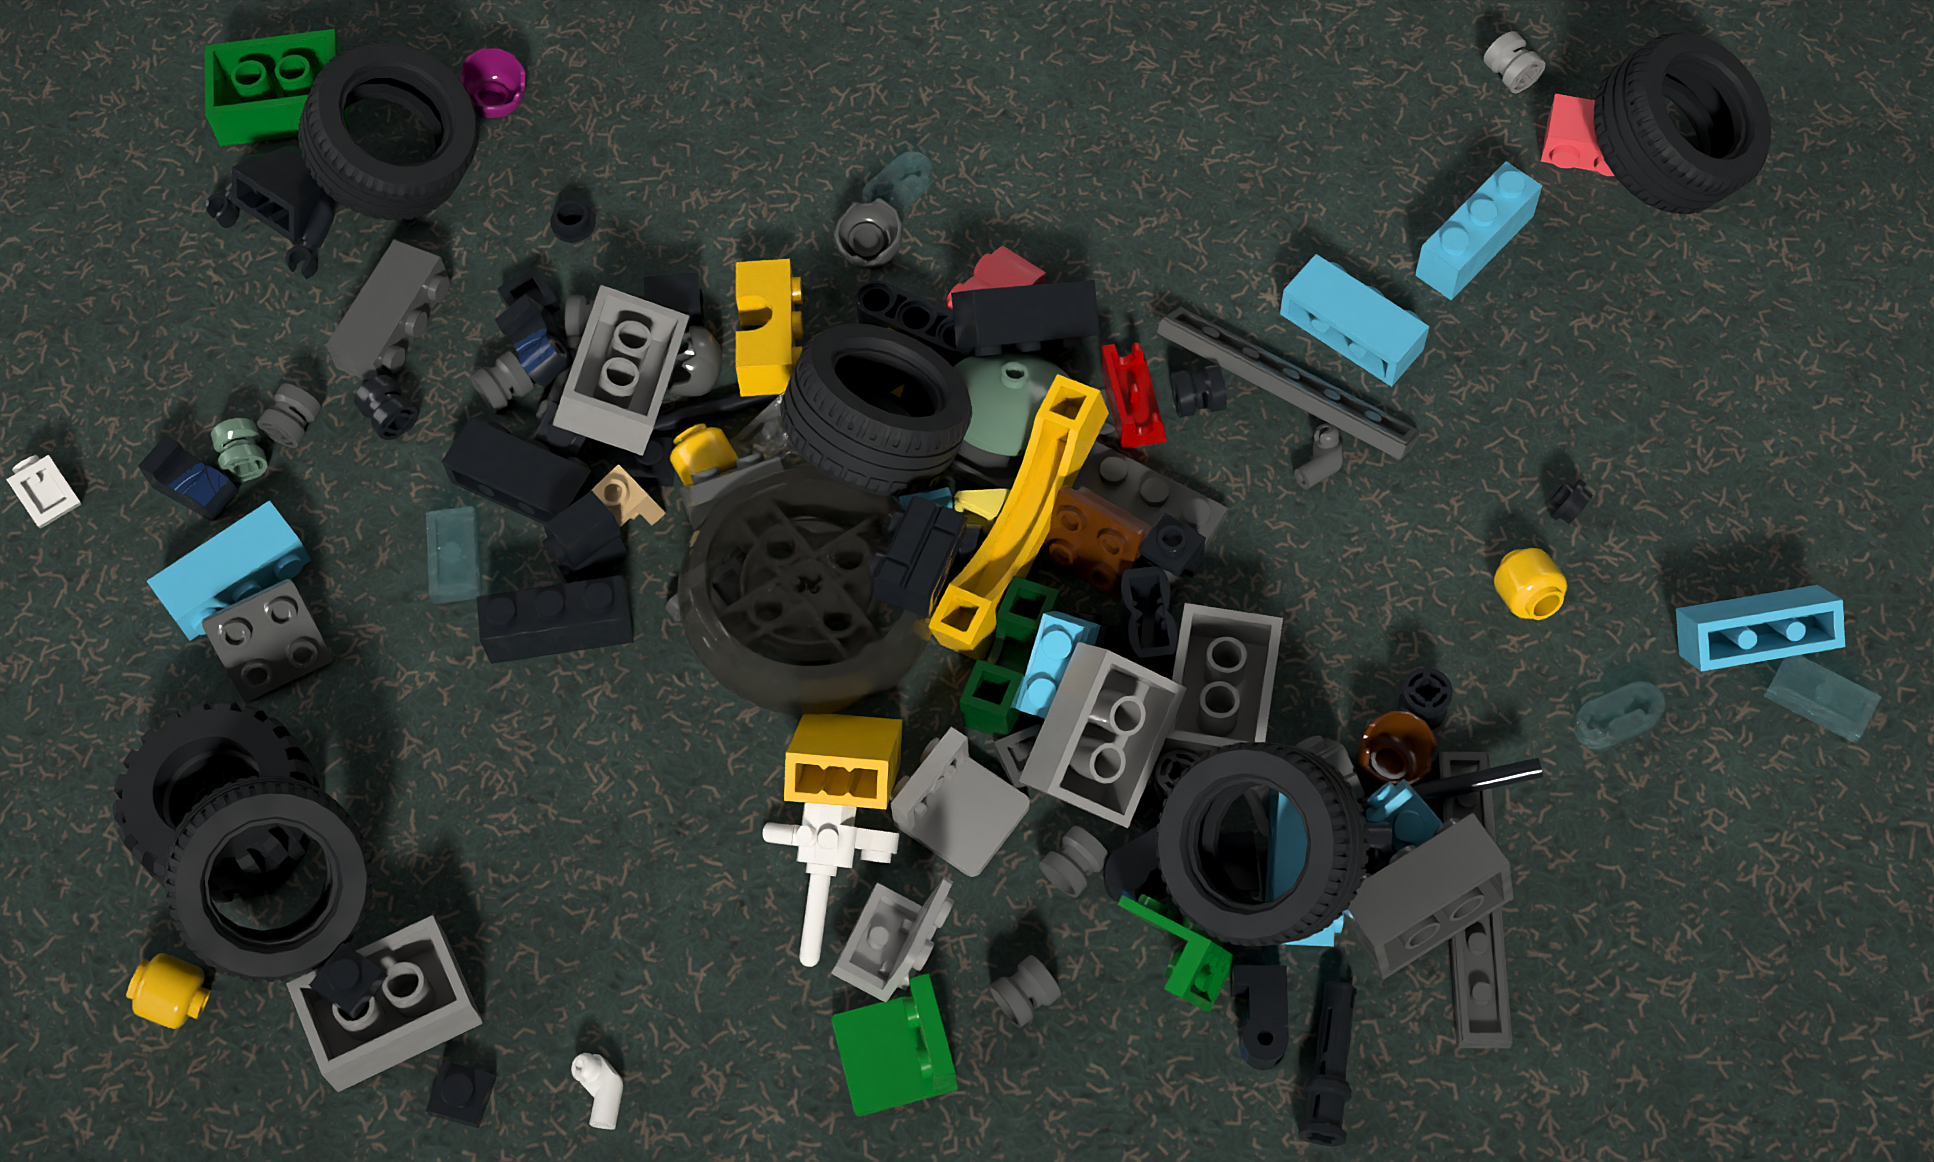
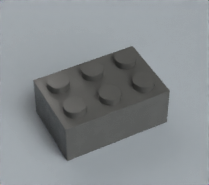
M1471 813L1462 820L1453 818L1439 826L1435 830L1433 838L1417 848L1411 845L1401 849L1390 859L1388 866L1374 875L1365 873V876L1361 877L1363 881L1361 888L1356 891L1358 894L1354 900L1350 901L1348 909L1343 912L1349 932L1382 980L1512 900L1513 889L1510 862L1474 813Z

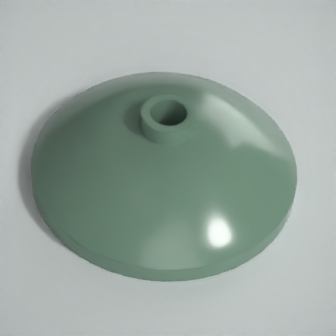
M1002 348L1003 354L975 356L973 354L961 360L953 368L960 374L968 389L973 413L970 426L963 440L991 453L1007 456H1025L1036 414L1056 375L1071 378L1048 359L1032 352L1016 353L1015 349Z

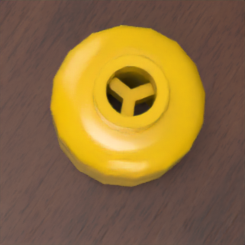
M704 423L698 424L679 434L673 441L675 447L670 454V461L684 485L693 483L691 474L718 466L720 473L737 468L735 459H738V456L720 428H707Z
M1539 548L1517 549L1509 552L1501 560L1493 580L1497 593L1510 611L1523 619L1541 620L1553 615L1562 606L1567 590L1564 574L1552 558Z
M160 953L151 961L146 959L141 961L131 979L126 997L132 999V1010L137 1016L165 1027L176 1029L180 1028L189 1016L195 1019L201 1016L211 990L203 987L205 973L201 967L169 954Z

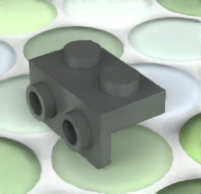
M759 451L735 459L737 468L720 473L718 466L691 474L693 483L679 487V491L692 529L694 531H702L781 503L782 496L776 478L785 475L780 457L765 458L763 451Z

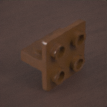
M1065 485L1058 491L1051 517L1050 530L1046 536L1042 554L1056 565L1066 569L1115 599L1120 600L1123 573L1127 569H1136L1146 558L1139 553L1140 544L1154 527L1082 485L1077 490Z

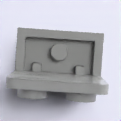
M950 727L941 740L936 737L927 745L920 758L922 764L913 776H904L893 789L890 796L893 823L895 827L967 876L975 877L983 871L1028 812L1030 801L1027 795L971 759L968 753V738L953 727Z
M943 877L923 906L877 883L831 974L885 1003L897 987L906 990L909 986L908 978L914 977L916 971H920L927 961L934 946V942L930 940L937 927L941 928L954 904V900L947 897L953 881Z

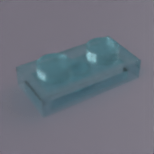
M468 506L426 512L429 596L432 603L439 604L470 600L481 596L477 514L474 507Z
M1800 655L1784 657L1764 694V697L1854 743H1857L1863 735L1881 699V696Z

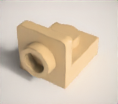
M619 464L592 489L596 496L611 511L619 528L628 519L632 518L634 520L639 514L651 526L666 514Z

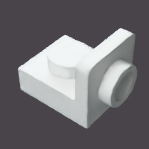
M34 455L23 460L13 467L12 470L15 475L6 479L40 529L81 505V502L49 455L42 459Z

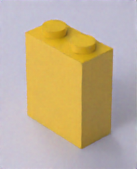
M804 712L786 751L784 801L886 809L900 768L903 720Z

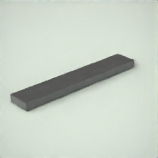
M1179 307L1161 319L1156 333L1399 460L1415 446L1421 434L1418 429L1183 307Z
M1438 752L1436 757L1438 779L1490 768L1489 752ZM1492 789L1439 800L1440 816L1443 823L1453 818L1462 820L1471 813H1474L1496 843ZM1499 907L1449 939L1457 1048L1510 1049L1513 1044L1502 908Z

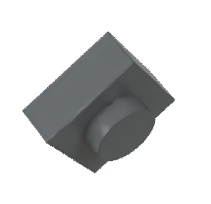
M1040 723L994 741V750L1008 780L1018 790L1028 786L1019 782V779L1041 730Z

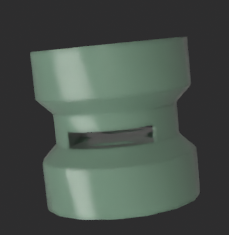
M234 418L221 422L213 428L211 438L214 450L221 454L218 458L220 473L231 482H245L261 476L268 467L264 450L258 446L261 441L257 424L253 420Z

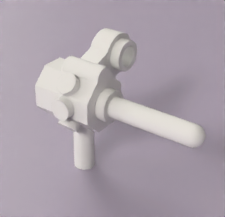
M804 802L801 825L769 822L763 828V838L766 842L798 846L796 861L807 862L806 873H811L799 954L801 963L807 967L816 965L820 959L831 876L836 877L837 867L852 868L854 849H862L861 860L890 863L891 855L897 854L899 834L854 827L856 807Z

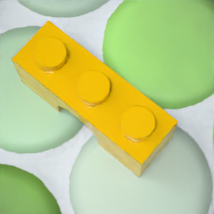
M790 259L736 262V301L740 325L763 326L751 331H736V372L740 395L744 397L784 394L803 349L802 346L795 347V339H803L802 312L795 311V304H803L801 277L792 276Z

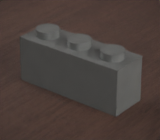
M397 240L392 241L326 344L337 369L368 381L380 375L391 376L392 373L395 374L401 369L405 360V352L414 338H418L423 334L431 310L437 302H442L448 293L450 280L440 256Z

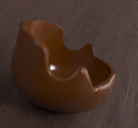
M1390 710L1375 718L1364 730L1359 740L1357 763L1361 766V772L1366 779L1378 787H1382L1388 782L1396 786L1403 779L1410 786L1421 783L1423 778L1431 771L1430 768L1434 752L1437 748V740L1425 720L1410 711Z

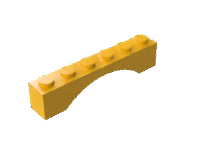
M1056 375L1036 414L1023 462L1000 515L974 557L949 583L927 626L940 645L975 660H984L995 639L997 630L996 615L1013 576L1022 579L1026 578L1050 530L1051 517L1058 491L1065 485L1070 488L1072 487L1109 414L1100 390L1064 376Z

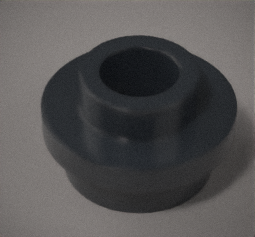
M575 199L559 203L555 207L550 220L554 235L558 239L569 243L579 242L589 237L596 223L593 211L583 202ZM572 221H579L574 225H568Z
M1581 479L1574 485L1565 481L1549 501V504L1555 508L1550 517L1555 521L1560 518L1567 524H1570L1593 496V494L1585 489L1586 483Z

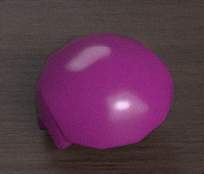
M481 48L467 56L463 61L460 82L464 84L467 89L466 91L470 94L471 101L474 103L475 111L478 115L486 118L507 117L521 105L525 94L526 73L524 67L514 54L500 48Z

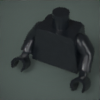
M286 146L267 154L250 155L242 163L232 167V176L224 185L226 192L224 194H213L208 197L205 202L206 211L213 219L216 218L223 228H229L236 223L239 217V212L234 206L236 205L293 243L300 238L303 239L301 246H294L287 251L285 260L292 273L299 262L306 260L302 265L301 273L305 279H308L318 270V263L312 254L316 246L321 248L334 221L339 202L335 201L332 196H329L324 191L325 189L317 184V180L313 179L310 174L311 171L307 169L306 162L302 158V151L296 146Z

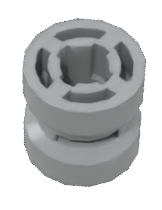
M1516 31L1505 33L1492 43L1484 55V63L1493 73H1501L1503 76L1502 82L1512 93H1519L1534 84L1542 75L1546 65L1536 52L1526 49V41Z

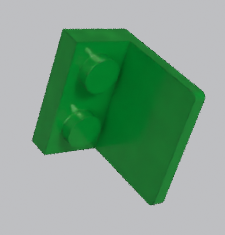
M1144 894L1140 895L1137 902L1122 895L1117 905L1143 921L1187 943L1184 950H1178L1170 960L1165 975L1169 980L1164 989L1210 1013L1237 960L1236 956L1223 949L1226 942L1219 940L1218 937L1209 936L1207 932H1202L1197 928V924H1192L1188 920V917L1180 925L1182 916Z
M929 973L908 978L911 995L832 1016L831 1021L856 1116L872 1114L958 1090L956 1072Z

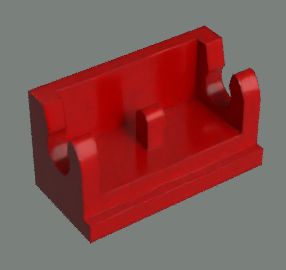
M1134 343L1132 345L1133 352L1125 357H1119L1115 344L1102 346L1101 374L1121 450L1166 442L1167 439L1147 362L1144 360V352L1139 343Z

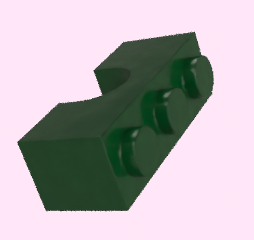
M1013 576L996 615L997 630L990 655L986 662L977 659L959 701L964 727L1000 739L1013 734L1022 711L1015 707L1043 613L1051 611L1061 612L1059 590Z

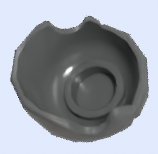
M876 198L874 202L870 203L854 202L837 221L834 239L842 258L858 268H877L884 266L898 254L903 238V225L897 209L884 199Z
M690 326L689 332H685L682 338L687 341L689 347L687 350L677 353L667 385L669 395L682 397L702 396L713 389L722 372V350L718 341L706 328Z

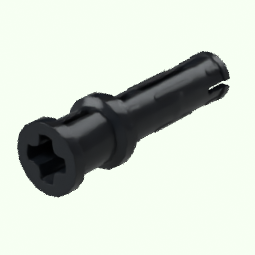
M1331 981L1323 986V1004L1313 1075L1308 1077L1304 1084L1303 1092L1308 1096L1305 1123L1299 1125L1298 1136L1309 1143L1341 1146L1345 1144L1347 1133L1342 1129L1345 1102L1351 1099L1352 1094L1350 1084L1346 1081V1068L1357 988L1345 982Z

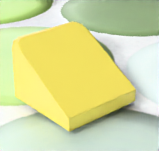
M1011 490L957 491L954 496L955 510L965 514L967 523L983 525V533L988 535L1000 515Z

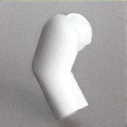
M582 1053L573 1061L571 1072L573 1077L580 1081L594 1097L589 1124L596 1128L615 1129L623 1091V1080L601 1055Z

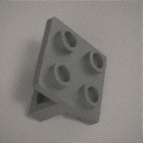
M292 579L279 582L213 613L201 621L203 629L244 702L256 699L331 663L333 660L303 594L299 593Z

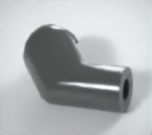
M1330 423L1322 424L1315 429L1313 433L1315 439L1313 442V459L1294 471L1295 478L1303 489L1307 490L1338 472L1343 465V437L1340 436L1339 429Z

